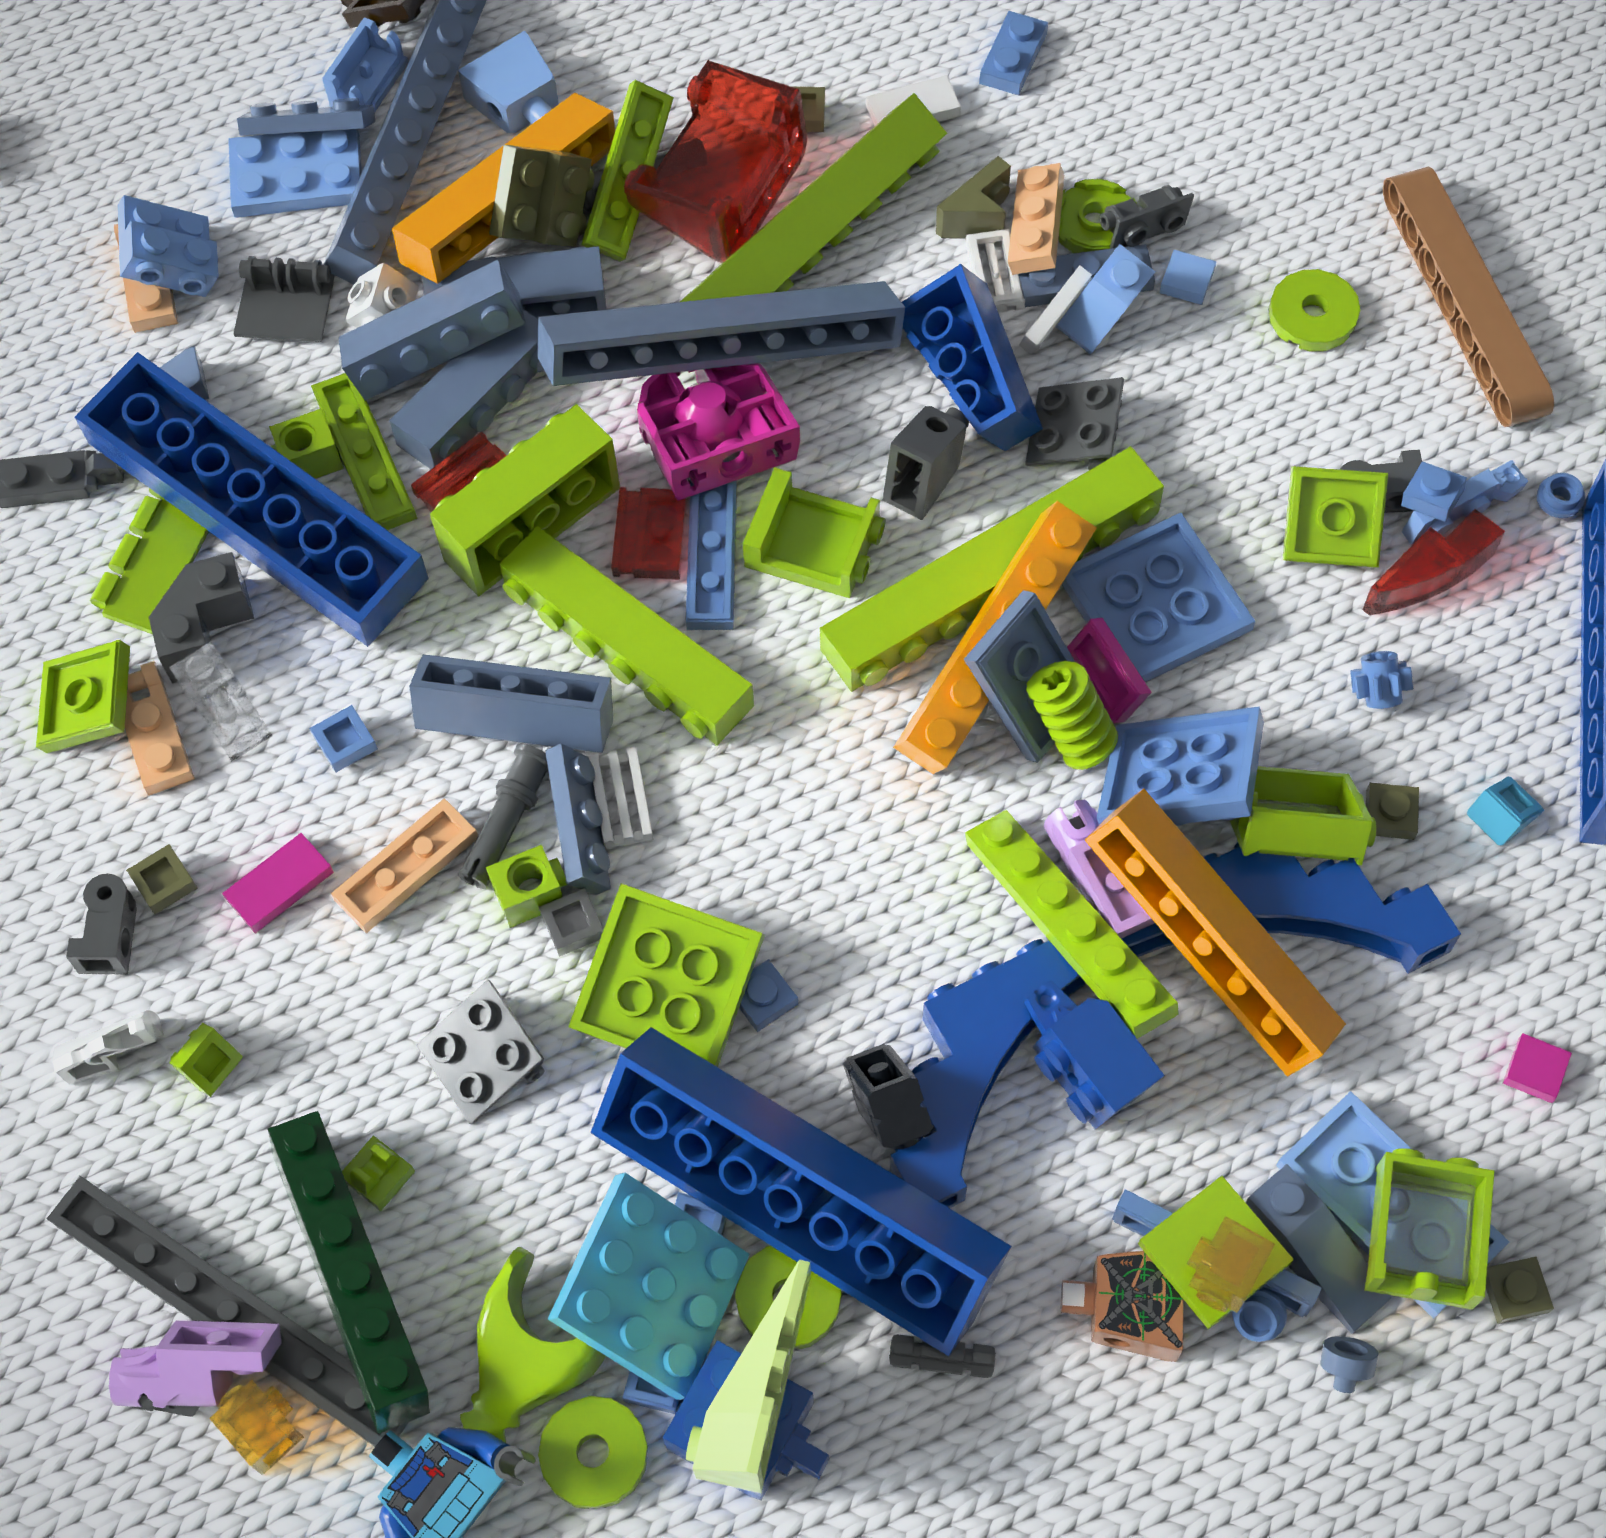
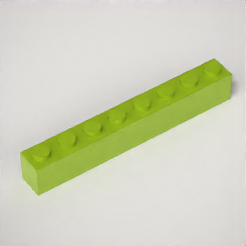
M913 93L894 108L680 302L788 291L794 285L790 277L798 269L803 274H806L824 258L819 250L828 242L835 247L853 231L849 223L857 216L863 221L883 204L878 196L886 189L893 194L911 178L907 170L915 163L922 168L940 152L935 144L948 133L918 96Z
M1130 446L819 628L820 651L851 692L863 685L872 686L881 681L888 673V670L903 661L910 663L920 658L930 645L942 638L948 640L956 637L966 628L969 622L975 619L1040 514L1056 501H1059L1097 527L1078 557L1077 561H1079L1084 554L1098 546L1105 548L1119 538L1123 531L1133 525L1141 526L1151 521L1160 510L1164 485Z

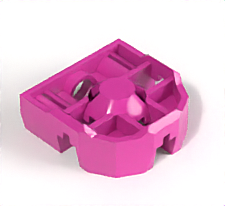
M760 363L693 370L696 374L697 383L687 387L686 390L678 378L680 372L652 375L642 384L637 407L640 434L645 444H650L655 461L678 501L791 462L797 458L800 445V426L785 404L782 395L767 371ZM773 448L775 449V451H776L777 454H778L777 457H775V454H774V452H773V450H772ZM737 451H741L735 459L723 462L725 458ZM690 477L694 486H690V483L688 482L687 478Z

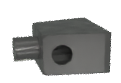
M925 406L894 438L890 446L883 501L920 520L924 519L960 465L966 429L969 426V421L961 410L951 407L942 412L932 406ZM923 464L922 471L919 474L918 469Z

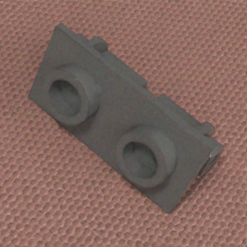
M1166 185L1139 196L1138 203L1143 208L1142 210H1140L1133 199L1106 207L1105 212L1100 214L1099 220L1105 231L1111 230L1113 233L1110 249L1117 248L1119 244L1124 247H1134L1154 236L1165 232L1173 233L1185 225L1195 195L1189 193L1183 196L1180 188Z

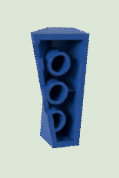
M959 264L902 301V304L905 306L903 330L907 334L906 337L929 363L928 367L936 378L942 381L950 392L951 398L980 436L1003 451H1007L1043 429L986 282L962 264Z

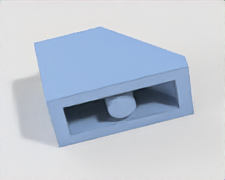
M1119 244L1056 325V328L1091 354L1150 280L1155 271Z

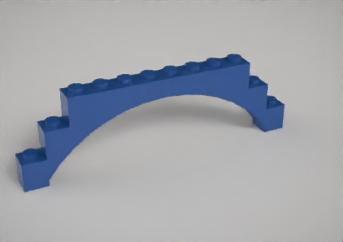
M1238 842L1234 845L1233 850L1219 857L1216 853L1203 857L1268 933L1322 938L1362 948L1400 962L1408 974L1450 953L1461 935L1428 884L1412 892L1408 887L1402 888L1382 902L1354 858H1349L1348 861L1342 860L1338 863H1335L1333 859L1324 861L1314 867L1307 875L1295 856L1261 854L1259 851L1244 856ZM1156 923L1122 938L1137 957L1174 945ZM1042 939L1034 940L1023 946L1016 953L1017 957L1002 964H999L998 961L987 963L972 974V979L956 987L953 983H948L935 989L928 995V1001L923 1004L922 1020L944 1057L942 1061H939L937 1057L930 1058L912 1070V1073L918 1079L924 1098L923 1103L927 1107L933 1129L929 1132V1136L925 1138L922 1136L917 1144L905 1149H895L896 1152L890 1155V1171L948 1208H952L966 1199L967 1185L961 1175L967 1147L980 1110L1003 1068L1020 1044L1037 1027L1024 1003L1025 999L1050 980L1068 997L1087 985L1050 941L1044 943Z

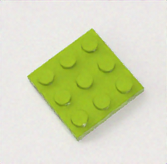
M620 883L568 1027L623 1048L630 1046L652 1027L718 1067L765 934Z

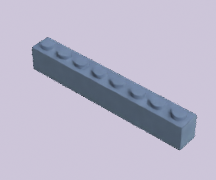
M435 0L323 265L330 266L331 274L354 285L360 276L377 267L487 0Z
M885 281L541 316L538 317L537 358L551 384L559 386L897 348L901 344L905 306Z

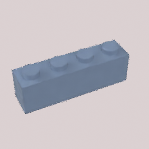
M599 246L589 248L574 247L562 251L530 252L525 255L498 258L485 257L480 260L467 261L438 284L422 276L423 294L426 295L485 265L499 260L519 292L522 309L537 319L541 316L607 310Z
M496 260L338 337L342 369L363 399L368 400L525 324L519 292L500 261Z
M523 309L525 324L451 359L389 420L396 445L436 474L447 463L454 462L461 455L464 446L478 432L485 431L493 422L495 415L508 402L515 401L521 395L525 385L538 372L544 371L537 358L538 319Z
M423 654L409 685L414 727L420 730L553 747L563 744L571 749L603 753L614 721L610 677Z

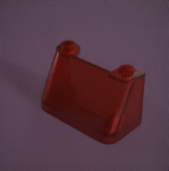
M707 60L698 76L692 77L687 88V99L690 101L692 116L657 170L655 167L643 163L629 172L625 180L624 192L630 206L712 260L723 263L757 233L804 157L807 146V131L800 89Z

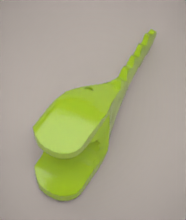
M517 1247L512 1251L486 1294L477 1323L479 1390L471 1396L473 1410L460 1414L463 1428L486 1430L505 1443V1429L518 1428L520 1416L584 1383L594 1375L606 1358L604 1354L578 1338L558 1343L541 1340L531 1330L524 1317L522 1291L534 1261V1254L523 1247Z

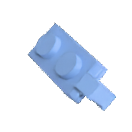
M1513 460L1492 471L1488 468L1466 481L1465 489L1446 522L1414 511L1403 527L1402 533L1411 545L1425 537H1428L1430 541L1435 540L1449 531L1454 525L1453 521L1465 516L1467 520H1471L1483 513L1491 505L1493 499L1508 502L1523 490L1528 480Z

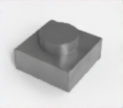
M585 888L539 907L540 914L559 957L600 940L603 928Z

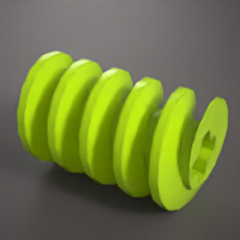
M1060 661L1042 667L1031 676L1027 682L1026 691L1030 699L1034 700L1033 704L1037 712L1041 714L1044 725L1048 727V732L1052 740L1055 741L1059 753L1063 754L1062 758L1065 764L1072 769L1085 770L1103 762L1113 752L1118 742V732L1085 668L1077 662Z

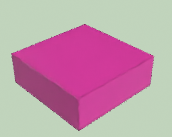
M1522 1033L1517 1040L1502 1084L1553 1103L1558 1096L1572 1053Z

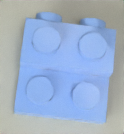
M123 195L118 204L120 277L139 281L146 285H156L181 291L188 295L206 297L219 278L217 242L210 240L209 217Z

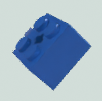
M1052 980L1043 984L1025 999L1024 1003L1042 1034L1032 1047L1037 1053L1034 1057L1035 1062L1050 1081L1058 1080L1069 1095L1066 1098V1102L1070 1110L1082 1123L1085 1124L1089 1121L1096 1130L1165 1076L1108 1001L1088 998L1077 1006Z
M718 1340L716 1341L663 1436V1441L668 1451L686 1460L687 1446L693 1426L703 1427L706 1411L742 1353ZM787 1379L762 1494L740 1488L736 1489L762 1501L776 1473L778 1472L787 1477L792 1467L819 1480L830 1456L806 1442L811 1430L802 1425L814 1404L813 1392Z

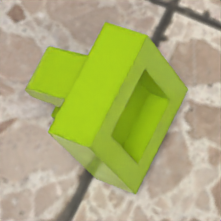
M202 1022L197 1029L188 1035L190 1038L179 1052L173 1053L169 1063L199 1091L211 1097L243 1056L214 1028Z
M373 1135L342 1170L347 1185L381 1212L415 1173L412 1165Z

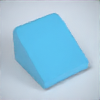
M1508 776L1485 789L1468 809L1467 815L1497 845L1501 846L1510 841L1540 816L1544 809L1512 777Z

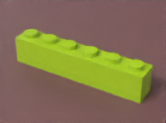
M537 526L499 564L504 581L503 589L514 602L519 605H524L525 603L538 611V616L550 629L554 631L562 629L573 638L574 644L581 652L590 658L596 655L606 662L610 671L618 680L627 685L632 682L642 689L645 697L654 707L663 712L669 709L681 718L680 721L684 728L696 738L702 739L705 736L718 746L754 707L753 684Z

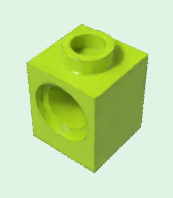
M322 409L269 426L275 442L270 447L316 479L344 469Z
M542 845L486 867L491 885L510 928L540 916L539 907L562 898L561 888L568 885L558 858L556 857L548 861ZM535 878L542 881L533 890L524 891L519 889V886L527 879Z

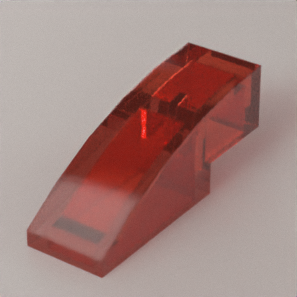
M1476 509L1446 538L1430 527L1371 586L1362 610L1369 616L1395 611L1423 602L1452 588L1475 573L1495 555L1505 530Z

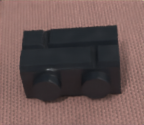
M882 1044L846 1058L847 1060L842 1064L848 1082L853 1089L852 1094L858 1112L875 1136L878 1137L884 1148H909L917 1144L922 1136L929 1134L933 1126L927 1107L923 1103L924 1098L918 1079L891 1045Z

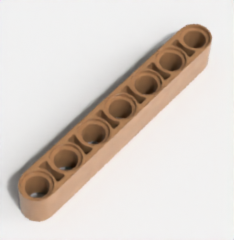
M1428 166L1385 178L1383 182V196L1387 209L1498 421L1504 427H1511L1551 415L1554 409V396L1550 384L1436 172Z

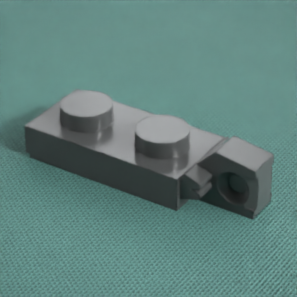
M91 450L0 460V508L90 498V492L98 490L99 485L124 483V469L104 454Z

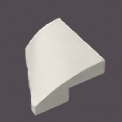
M146 1010L55 1046L53 1050L55 1073L70 1085L119 1070L115 1054L156 1042V1038L164 1036L160 1017L152 1010Z

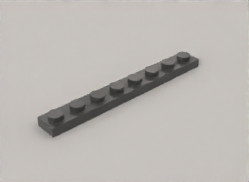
M79 1176L46 1218L54 1226L192 1321L279 1324L282 1343L264 1371L375 1447L390 1430L399 1437L409 1423L407 1422L378 1434L350 1359L82 1176Z

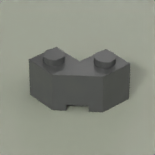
M233 552L186 564L149 616L157 656L172 684L218 671L209 631L254 619L245 579Z

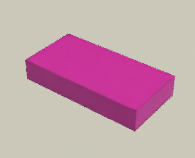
M1102 617L1090 619L1067 646L1075 662L1085 668L1104 708L1114 724L1126 722L1152 693Z
M300 833L222 894L256 934L333 874L334 871L308 839Z

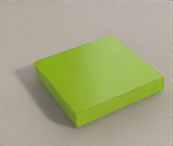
M1291 466L1282 560L1379 568L1388 473Z
M116 640L43 662L36 748L45 753H50L124 732L131 646L121 640Z
M1223 1176L1216 1179L1143 1236L1138 1242V1245L1208 1330L1291 1265L1294 1260Z

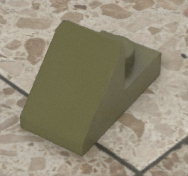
M997 156L937 206L936 234L941 238L966 239L968 234L1004 230L1006 213L1000 205L1006 200L1010 192L1011 165Z

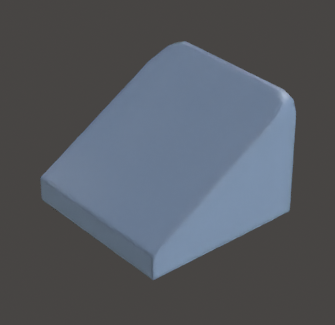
M195 346L185 349L160 367L204 400L209 399L202 362Z

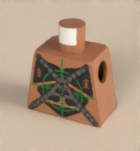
M1144 1251L1097 1256L1093 1267V1282L1062 1280L1061 1313L1091 1315L1092 1342L1168 1362H1177L1183 1351V1298Z

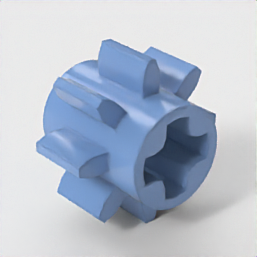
M1378 651L1366 654L1361 657L1362 669L1350 670L1352 692L1356 693L1357 699L1365 698L1366 706L1369 708L1384 709L1397 706L1403 702L1402 691L1414 689L1411 667H1407L1406 661L1398 662V654L1392 651Z

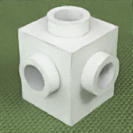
M383 262L360 276L351 288L348 295L350 307L345 321L356 328L414 301L419 285Z

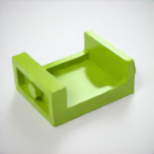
M774 467L743 541L744 567L850 598L856 582L863 584L867 577L871 557L867 556L871 544L878 545L884 532L886 518L880 517V500L871 497L867 507L863 508L792 487V472Z

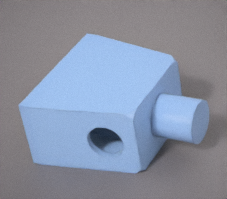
M525 31L458 70L462 93L466 102L507 133H516L530 123L533 124L559 104L554 76Z

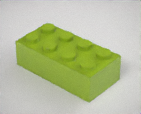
M577 404L565 413L553 416L542 430L530 439L517 443L506 457L494 466L481 470L470 484L455 495L443 498L435 510L430 513L444 562L478 597L503 579L499 564L537 526L555 539L621 489L613 439Z

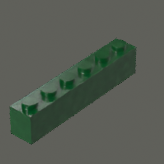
M315 1111L268 1128L275 1164L377 1433L380 1434L429 1414L428 1389L319 1112Z

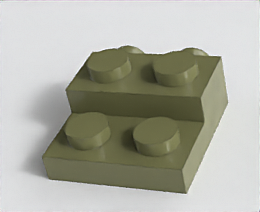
M504 144L489 234L499 238L531 240L545 245L577 247L578 236L584 233L587 225L586 216L583 213L586 192L590 191L594 185V173L590 168L592 159L564 151Z

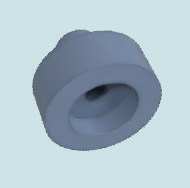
M1345 1336L1329 1337L1323 1343L1320 1365L1325 1371L1335 1376L1333 1382L1335 1390L1342 1393H1353L1356 1381L1369 1380L1375 1376L1378 1351L1369 1343Z

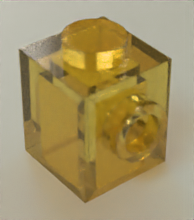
M1225 1216L1213 1240L1211 1241L1202 1236L1193 1251L1187 1265L1195 1269L1196 1272L1188 1286L1197 1290L1196 1296L1209 1307L1221 1312H1226L1229 1308L1238 1313L1275 1243Z
M253 1380L245 1386L240 1384L229 1390L220 1399V1403L217 1405L218 1411L209 1418L246 1462L262 1476L304 1438L301 1432L286 1417L294 1409L273 1385L264 1392Z

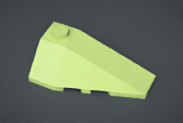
M798 1261L706 1411L703 1427L693 1426L687 1446L686 1460L694 1462L693 1472L696 1479L762 1494L811 1278L810 1262Z

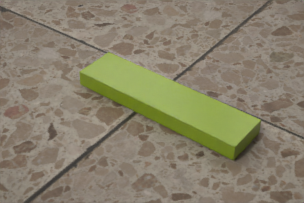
M637 80L629 84L581 246L586 248L599 246L600 254L619 262L626 259L674 97Z
M346 373L311 385L319 408L323 411L335 445L365 515L386 530L416 520L415 509L367 400L363 399Z

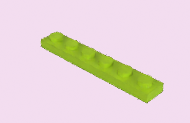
M1007 810L965 832L968 847L1097 997L1110 1003L1136 1039L1179 1015L1178 1002Z

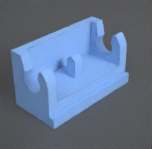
M363 18L322 77L330 107H333L334 100L358 98L359 105L373 104L374 112H376L409 63L408 58L403 55L400 39L394 31H390L385 41L379 36V29L375 21Z

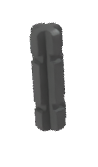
M897 1334L892 1337L889 1361L893 1367L911 1369L913 1363L920 1364L919 1370L962 1375L963 1370H970V1376L990 1378L993 1375L996 1353L995 1348L992 1346L973 1344V1349L965 1348L964 1342H959L948 1357L923 1340L922 1343L914 1342L915 1336Z

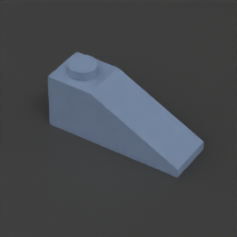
M1288 1164L1284 1165L1248 1197L1246 1204L1294 1259L1289 1268L1297 1276L1322 1288L1318 1298L1351 1334L1358 1330L1392 1298L1391 1295L1364 1291L1368 1263L1326 1204Z

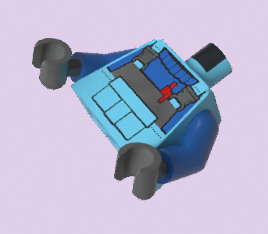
M448 1427L438 1435L427 1433L415 1449L394 1432L388 1431L369 1455V1458L393 1476L378 1495L379 1500L383 1504L379 1520L385 1538H463L506 1481L516 1486L524 1484L522 1480L517 1479L515 1476L517 1463L524 1459L534 1464L536 1458L518 1447L510 1446L486 1430Z

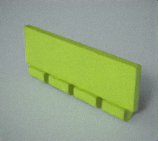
M149 488L150 494L156 498L145 496L129 525V530L140 537L125 534L108 565L112 571L122 575L121 578L116 574L104 572L89 601L94 606L103 609V617L152 634L149 621L150 614L184 566L194 562L209 531Z

